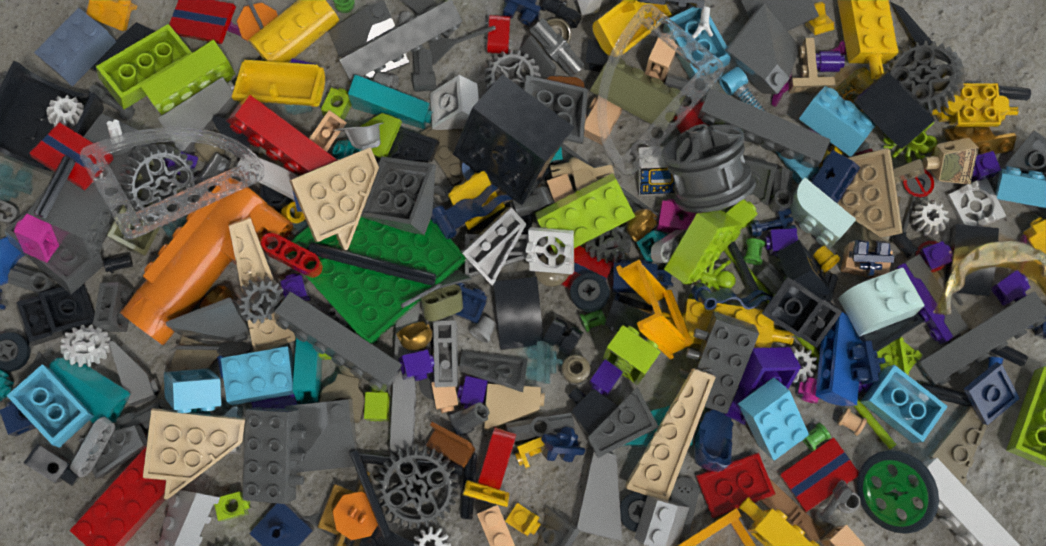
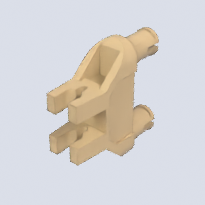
M575 157L569 159V162L550 166L551 171H553V178L564 174H572L577 191L598 181L599 178L606 177L612 173L615 175L612 165L593 168Z

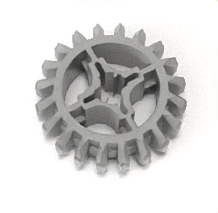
M509 50V55L502 51L501 58L495 55L494 62L489 61V68L485 69L487 76L484 77V82L488 83L486 89L489 90L496 82L497 74L500 76L503 74L508 79L510 76L512 78V76L516 75V79L514 80L513 78L511 81L524 90L525 78L521 76L522 69H525L529 76L541 78V74L537 73L539 66L534 65V58L528 60V54L522 57L520 50L516 55L513 54L512 50Z

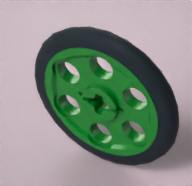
M881 451L870 456L863 463L858 473L857 494L866 514L882 528L894 533L909 534L926 528L933 521L939 505L938 487L931 472L920 460L901 451ZM889 464L897 468L898 473L896 476L889 473ZM909 475L917 477L918 486H914L909 482ZM873 476L881 480V487H876L872 483ZM896 488L897 491L904 492V493H902L901 495L898 496V493H894V492H890V491H892V490H894V489ZM914 497L922 500L923 508H918L913 504ZM877 498L885 501L886 509L878 507L876 503ZM897 509H902L906 512L907 518L905 520L898 517Z

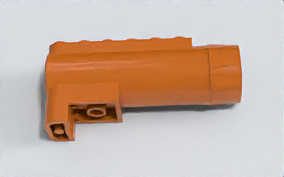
M229 175L218 178L214 184L215 188L213 191L206 193L201 199L200 207L190 212L186 219V224L183 227H179L174 232L172 241L160 249L158 252L159 257L145 267L143 277L147 280L136 290L134 296L120 312L125 318L163 346L175 332L167 327L166 322L190 313L231 262L236 265L228 224L250 217L260 243L262 237L267 233H275L286 239L293 229V224L290 220L268 205L243 183Z

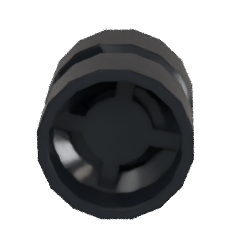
M263 185L261 188V198L280 214L285 205L293 202V199L266 185Z
M557 316L546 332L543 341L551 346L557 345L559 351L570 356L584 332L575 326L568 327V322Z

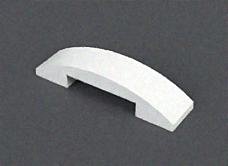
M243 154L233 172L234 174L251 183L256 180L293 199V202H295L289 180L298 176L271 162Z

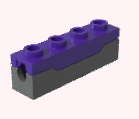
M920 254L893 270L904 268L925 305L917 313L924 320L923 323H926L929 327L930 335L936 342L938 341L941 345L968 329V326Z

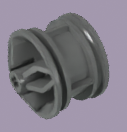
M728 124L696 125L678 135L663 148L661 156L663 162L667 165L668 171L673 175L675 182L674 200L679 209L693 213L719 211L740 202L753 192L756 187V179L751 172L750 166L744 160L745 137L741 128Z

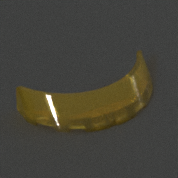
M1016 241L993 242L974 250L952 272L937 302L934 313L951 314V296L954 292L963 288L965 276L974 271L989 267L1018 270L1033 280L1046 295V254L1026 243Z

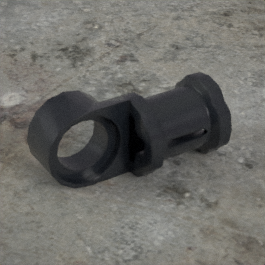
M544 0L541 10L544 12L547 10L556 14L557 18L564 19L571 28H577L582 19L580 13L567 7V1Z

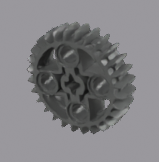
M926 40L922 46L918 42H916V47L914 48L908 45V50L905 52L900 49L901 55L893 57L895 62L889 61L888 65L890 68H886L885 71H888L904 85L931 113L935 109L940 113L943 105L949 108L948 101L955 103L954 95L960 96V89L964 88L963 81H965L964 66L962 65V60L958 58L956 51L952 52L950 46L945 49L943 43L937 47L935 41L928 45ZM940 59L947 64L937 65L936 60ZM914 61L913 66H907L908 64ZM935 91H942L940 94L934 96ZM921 96H927L924 99H919Z
M151 144L149 148L141 147V152L134 151L135 158L127 157L130 164L122 165L126 172L119 173L120 176L124 177L123 181L117 182L123 185V189L118 192L125 194L120 199L122 202L127 203L124 208L132 210L130 215L137 217L139 221H145L147 224L160 226L163 223L169 225L170 221L177 222V216L184 218L183 211L190 212L188 205H194L195 202L191 199L198 196L194 189L200 188L194 182L199 177L193 176L197 169L190 168L193 161L187 160L188 155L181 154V150L174 149L173 146L158 144L156 146ZM162 157L172 160L175 165L167 168ZM151 160H153L154 166H153V168L150 170V169H149V162H150ZM140 171L143 179L135 182L137 173ZM180 172L181 176L180 179L177 181L176 174ZM182 188L181 195L178 198L176 190ZM139 189H142V196L138 199L137 192ZM169 200V207L165 209V203ZM152 202L156 212L145 209L143 205Z
M415 444L414 451H411L410 447L406 446V453L398 449V457L391 453L389 458L392 462L387 460L383 462L387 469H379V473L384 476L376 478V481L382 484L377 485L375 490L382 491L377 495V499H384L380 503V507H388L385 515L392 512V521L399 517L400 526L404 521H408V528H410L412 523L415 522L417 529H419L421 522H424L426 528H428L429 520H432L436 525L437 516L443 520L445 518L443 511L451 512L448 504L455 505L456 501L451 497L458 496V492L453 489L458 488L459 483L453 482V480L458 478V474H451L455 469L454 465L447 467L450 459L441 460L443 452L436 456L434 455L435 448L427 452V445H424L422 451H420L418 444ZM416 458L428 460L435 465L422 471ZM403 462H410L413 465V469L411 471H404L401 468V464ZM396 469L402 482L389 488L391 474ZM439 471L443 474L444 478L440 481H435L431 474ZM414 482L418 485L422 484L421 491L417 488L413 489ZM446 485L444 498L439 504L433 491ZM399 492L403 495V500L395 501L392 499L391 494ZM413 502L418 514L407 513L400 508ZM424 502H431L434 508L426 511L422 508V504Z

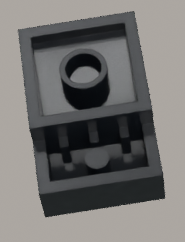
M885 71L854 100L864 113L901 149L935 121L932 113L888 71Z
M955 224L950 228L949 247L953 257H951L952 261L946 265L945 293L990 296L997 261L999 228Z
M537 277L495 281L494 292L501 350L544 346Z
M786 277L762 311L764 316L798 338L801 337L816 348L842 313L838 306L789 277Z
M84 284L72 294L63 287L41 292L36 297L16 302V309L29 347L65 336L66 332L72 333V328L79 330L82 325L87 327L93 324L94 312Z

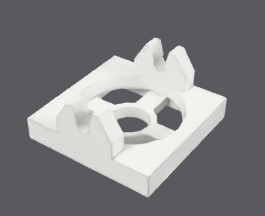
M987 178L979 182L975 181L970 185L967 184L947 195L960 224L986 226L1006 217ZM972 191H980L986 194L988 198L983 200L975 198ZM966 195L968 203L966 207L961 209V199ZM972 201H977L981 205L979 212H974L970 209ZM992 204V212L986 218L983 214L984 207ZM965 214L976 215L978 221L969 219Z
M530 227L529 242L526 247V253H528L526 261L529 262L530 271L573 274L574 231ZM548 236V242L544 246L536 245L539 239ZM555 237L561 240L565 247H561L555 242ZM554 245L557 247L558 253L551 255L547 252L546 247ZM536 252L544 253L548 257L549 265L540 261ZM559 254L566 256L563 263L556 265V258Z

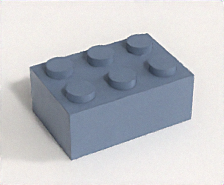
M78 8L34 53L73 87L116 41L104 27Z

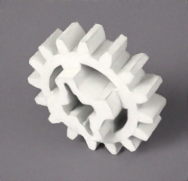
M82 325L79 330L72 328L73 333H65L66 338L61 339V353L64 356V360H70L71 365L78 362L79 367H82L84 363L91 367V362L99 364V359H106V353L111 352L108 332H102L100 328L95 330L93 325H90L89 328H85Z

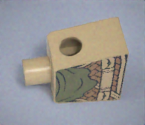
M970 138L940 143L935 146L934 156L924 157L922 164L925 170L931 169V172L939 181L971 184L978 147Z

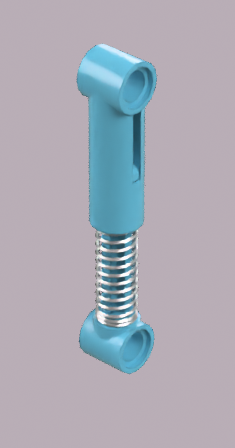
M736 66L719 78V84L726 94L730 96L735 95L739 101L767 112V110H764L765 107L759 104L760 101H757L758 98L755 99L756 95L750 92L751 89L747 86L748 78L741 68ZM775 151L790 171H793V179L797 184H800L804 178L810 181L819 172V167H805L800 161L784 158L781 153Z

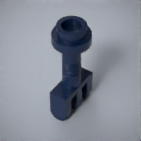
M791 209L777 212L775 214L776 220L763 223L753 220L747 226L750 236L754 237L761 236L762 231L774 228L793 229L797 227L796 225L787 226V224L794 222L793 217L785 218V216L792 214Z

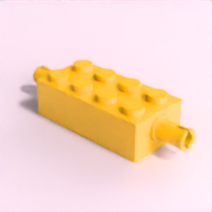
M837 0L848 63L869 64L871 79H878L884 73L882 64L888 63L898 54L889 0Z
M687 299L684 304L682 317L693 343L688 346L691 348H700L702 339L693 336L694 330L697 328L706 331L713 312L756 325L759 335L754 348H771L773 342L792 345L794 340L792 336L794 334L786 330L775 329L774 321L764 316L762 309L754 308L748 310L742 306L717 303L714 309L708 310L701 302L694 299ZM663 312L662 314L676 327L671 313Z
M749 497L739 507L754 520L747 531L764 546H820L813 540L811 542L804 537L805 532L795 524L793 526L786 521L787 516L779 509L774 510L772 508L763 511Z

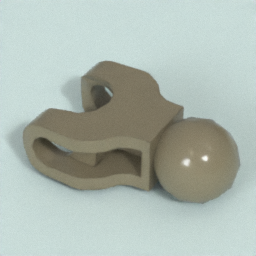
M344 365L339 366L341 374H337L336 380L322 390L319 402L352 399L354 422L359 424L363 419L365 411V393L360 387L362 380L355 377L350 372V369Z

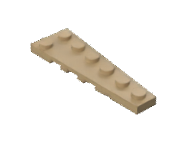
M248 217L228 224L240 286H249L248 280L250 279L256 282L257 276H260L262 280L268 276L272 280L271 271L251 218ZM274 313L271 315L272 319L269 320L266 317L264 323L257 320L253 324L248 320L254 352L279 347L295 341L296 337L289 329L284 330L276 324Z
M692 368L625 484L626 489L669 500L716 378L713 374Z

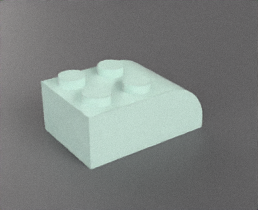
M806 178L801 181L792 194L793 203L789 206L792 212L791 216L799 223L803 231L814 235L820 245L827 246L829 249L856 220Z
M904 268L862 282L847 290L838 298L859 337L912 317L925 306Z

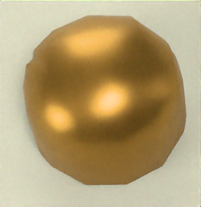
M650 209L635 211V217L627 221L626 231L635 242L644 238L657 223L654 219L657 216Z
M219 285L204 298L199 308H204L230 297L233 299L232 292L225 285Z
M421 321L402 328L396 335L400 344L405 349L419 350L431 341L432 330L429 324L425 325Z

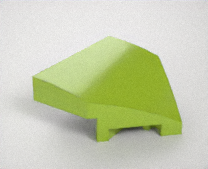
M384 113L360 126L368 127L383 123L379 125L381 143L379 146L371 148L374 156L378 158L387 157L402 124L400 119Z
M902 337L877 352L878 358H885L886 362L880 365L881 372L884 367L895 365L907 375L923 355L905 343Z

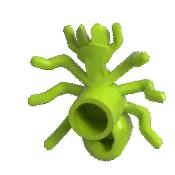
M934 122L907 145L905 156L907 163L912 162L910 157L911 151H914L917 159L923 160L926 156H921L919 152L923 154L931 153L933 147L938 144L934 136L926 135L925 133ZM890 138L883 139L885 144L891 145H884V149L888 148L889 150H891L893 147L897 146V144ZM905 147L903 149L899 148L892 157L896 158Z
M731 260L726 261L716 270H713L715 262H712L709 266V271L705 270L698 279L701 281L700 283L706 284L710 291L715 289L718 291L720 288L732 289L736 283L733 273L730 271L720 272L731 264ZM690 293L688 298L692 299L693 296L692 293Z

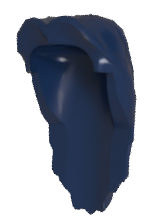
M714 409L706 412L699 425L695 439L694 458L696 464L701 468L714 472L723 471L732 463V428L734 423L723 412Z

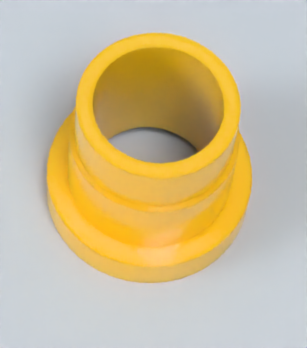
M291 202L282 208L281 214L292 223L304 221V214L302 211L297 212L295 202ZM291 208H293L295 211V215L293 218L290 215Z
M822 246L813 255L822 266L821 270L823 272L829 271L841 259L838 255H834L826 246Z

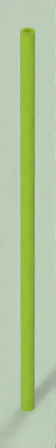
M727 246L726 249L724 250V252H725V254L730 258V260L735 264V266L738 268V266H737V264H736V262H735V260H734V258H733V256H732V254H731V252H730V250H729V248H728V246ZM750 270L759 288L758 290H763L767 294L771 295L769 291L762 285V283L756 278L754 273ZM795 336L807 351L809 349L812 351L810 355L817 358L816 362L819 365L820 352L816 347L801 337ZM858 399L857 405L853 407L863 418L867 419L869 426L891 450L897 444Z

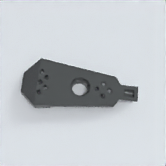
M679 477L671 492V502L689 507L685 520L687 526L683 527L678 545L683 543L685 535L690 533L700 488L693 479Z

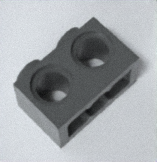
M119 282L100 283L93 326L107 332H127L129 320L120 312L133 297L134 290Z

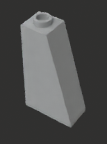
M223 77L158 118L177 149L181 150V152L190 155L195 150L194 143L205 132H211L215 127L212 121L213 116L223 118L238 102L232 99L235 86L231 81L227 83Z
M593 451L576 528L580 532L621 541L622 529L616 455L611 454V451L597 458Z

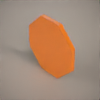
M262 2L253 4L264 27L278 16L276 10ZM249 5L244 6L236 22L242 39L249 42L248 40L259 32L260 28Z
M362 491L343 495L332 511L336 531L350 540L371 536L378 525L366 494Z

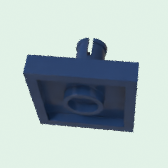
M997 362L964 388L980 421L985 425H989L1020 399L1003 365Z
M277 503L249 534L262 546H300L314 529L289 505Z

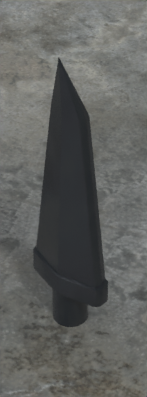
M890 1L915 47L916 42L922 46L925 40L928 45H931L933 41L904 8Z

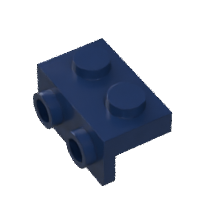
M458 283L456 285L461 288L463 309L453 315L477 324L487 304V296H485V292L473 288L470 290L465 288L463 283Z

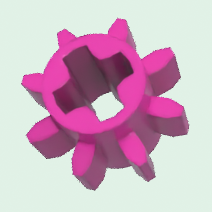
M807 378L805 383L800 382L798 394L802 395L801 400L818 404L820 398L815 396L817 379Z

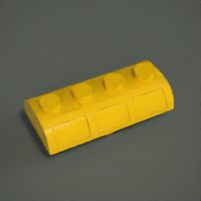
M297 0L248 41L265 61L289 63L339 22V18L326 0Z
M623 0L596 20L592 27L594 35L603 51L611 57H619L663 24L672 14L666 4Z
M244 60L239 70L232 99L234 101H242L251 95L261 103L318 107L325 87L324 68L314 64Z

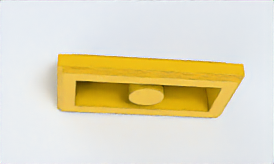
M466 481L462 495L501 507H508L509 492Z

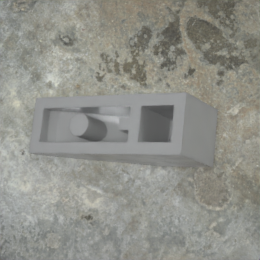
M456 320L433 321L435 388L457 387L458 326Z
M110 341L109 345L122 387L131 394L127 401L128 404L135 407L157 399L158 391H160L157 379H153L121 345Z

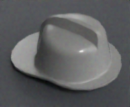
M383 123L368 127L340 128L333 131H345L352 146L365 150L380 145L379 125Z

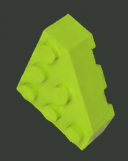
M722 210L697 213L664 270L684 284L696 282L706 268L720 257L726 247L740 235L739 229L742 224Z

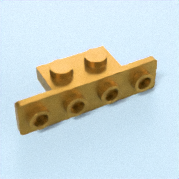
M989 127L952 128L945 130L944 135L948 142L970 138L978 147L977 156L994 151L995 154L1013 151L1017 138L1015 133L994 136ZM935 147L932 149L931 156H934Z
M360 479L355 492L335 484L333 485L317 528L338 535L334 546H346V543L344 542L345 536L336 531L332 511L343 495L363 492L364 489Z

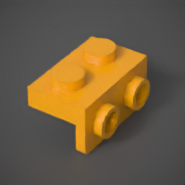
M89 0L86 14L96 21L118 30L126 31L131 11L137 10V5L131 3V0Z

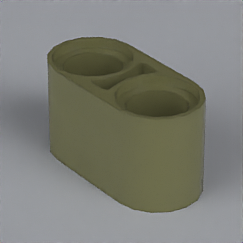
M456 284L437 289L421 298L424 318L428 321L440 320L463 309L461 288Z

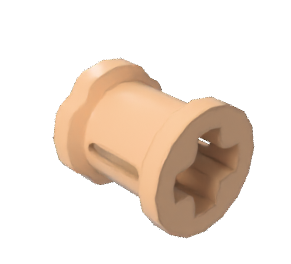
M846 408L837 424L839 426L844 425L852 430L854 435L858 436L866 425L867 419L858 417L851 412L850 408Z

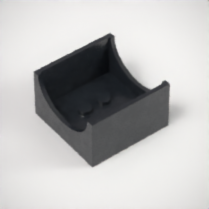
M13 60L0 86V156L52 177L55 172L30 155V152L54 128V124H50L46 111L47 107H50V101H57V96L65 99L66 95H68L70 100L76 97L78 103H82L84 110L74 129V132L82 137L85 136L99 115L103 113L104 107L95 93L83 94L61 87L34 74L19 62Z
M502 74L472 107L452 155L477 173L485 171L490 183L522 206L550 173L549 163L575 127Z

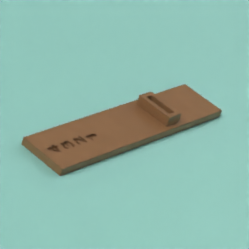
M770 479L776 495L760 501L769 509L773 508L774 510L779 509L787 516L786 521L792 526L795 524L805 532L804 537L811 542L813 540L817 542L826 531L816 525L814 520Z

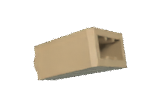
M488 384L486 406L490 414L488 415V420L485 421V431L493 430L495 427L498 428L506 425V423L538 413L540 406L544 407L545 393H541V387L524 386L523 392L499 384Z

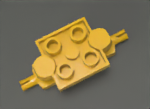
M963 83L964 88L960 89V96L954 95L955 103L948 101L949 108L943 105L940 113L936 109L932 113V115L937 116L939 122H949V125H956V127H998L1005 120L1006 115L1017 116L1019 110L1018 107H1009L1007 97L999 96L998 83Z

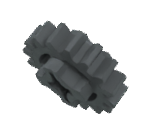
M617 226L585 243L586 252H590V257L597 256L598 262L601 259H605V263H608L609 259L617 262V257L624 259V253H629L632 246L630 235L626 232L625 226L621 228Z
M257 276L256 282L250 279L248 280L249 286H241L244 291L243 293H237L240 300L235 301V304L238 306L237 311L246 321L250 320L253 324L257 320L264 323L266 317L271 320V315L282 303L280 300L285 299V296L282 294L284 290L275 279L271 280L266 276L262 280L260 276Z

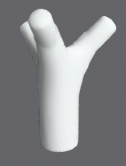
M709 7L702 9L700 23L692 35L693 39L702 30H705L710 37L713 36L709 25Z

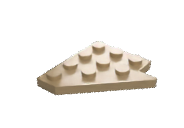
M371 147L289 180L315 242L336 234L342 250L349 248L379 169Z
M887 148L850 157L849 159L861 168L837 204L852 215L856 222L880 238L903 233L890 150Z
M152 408L143 478L166 480L164 499H169L242 443L245 418L191 412L178 413L173 410Z

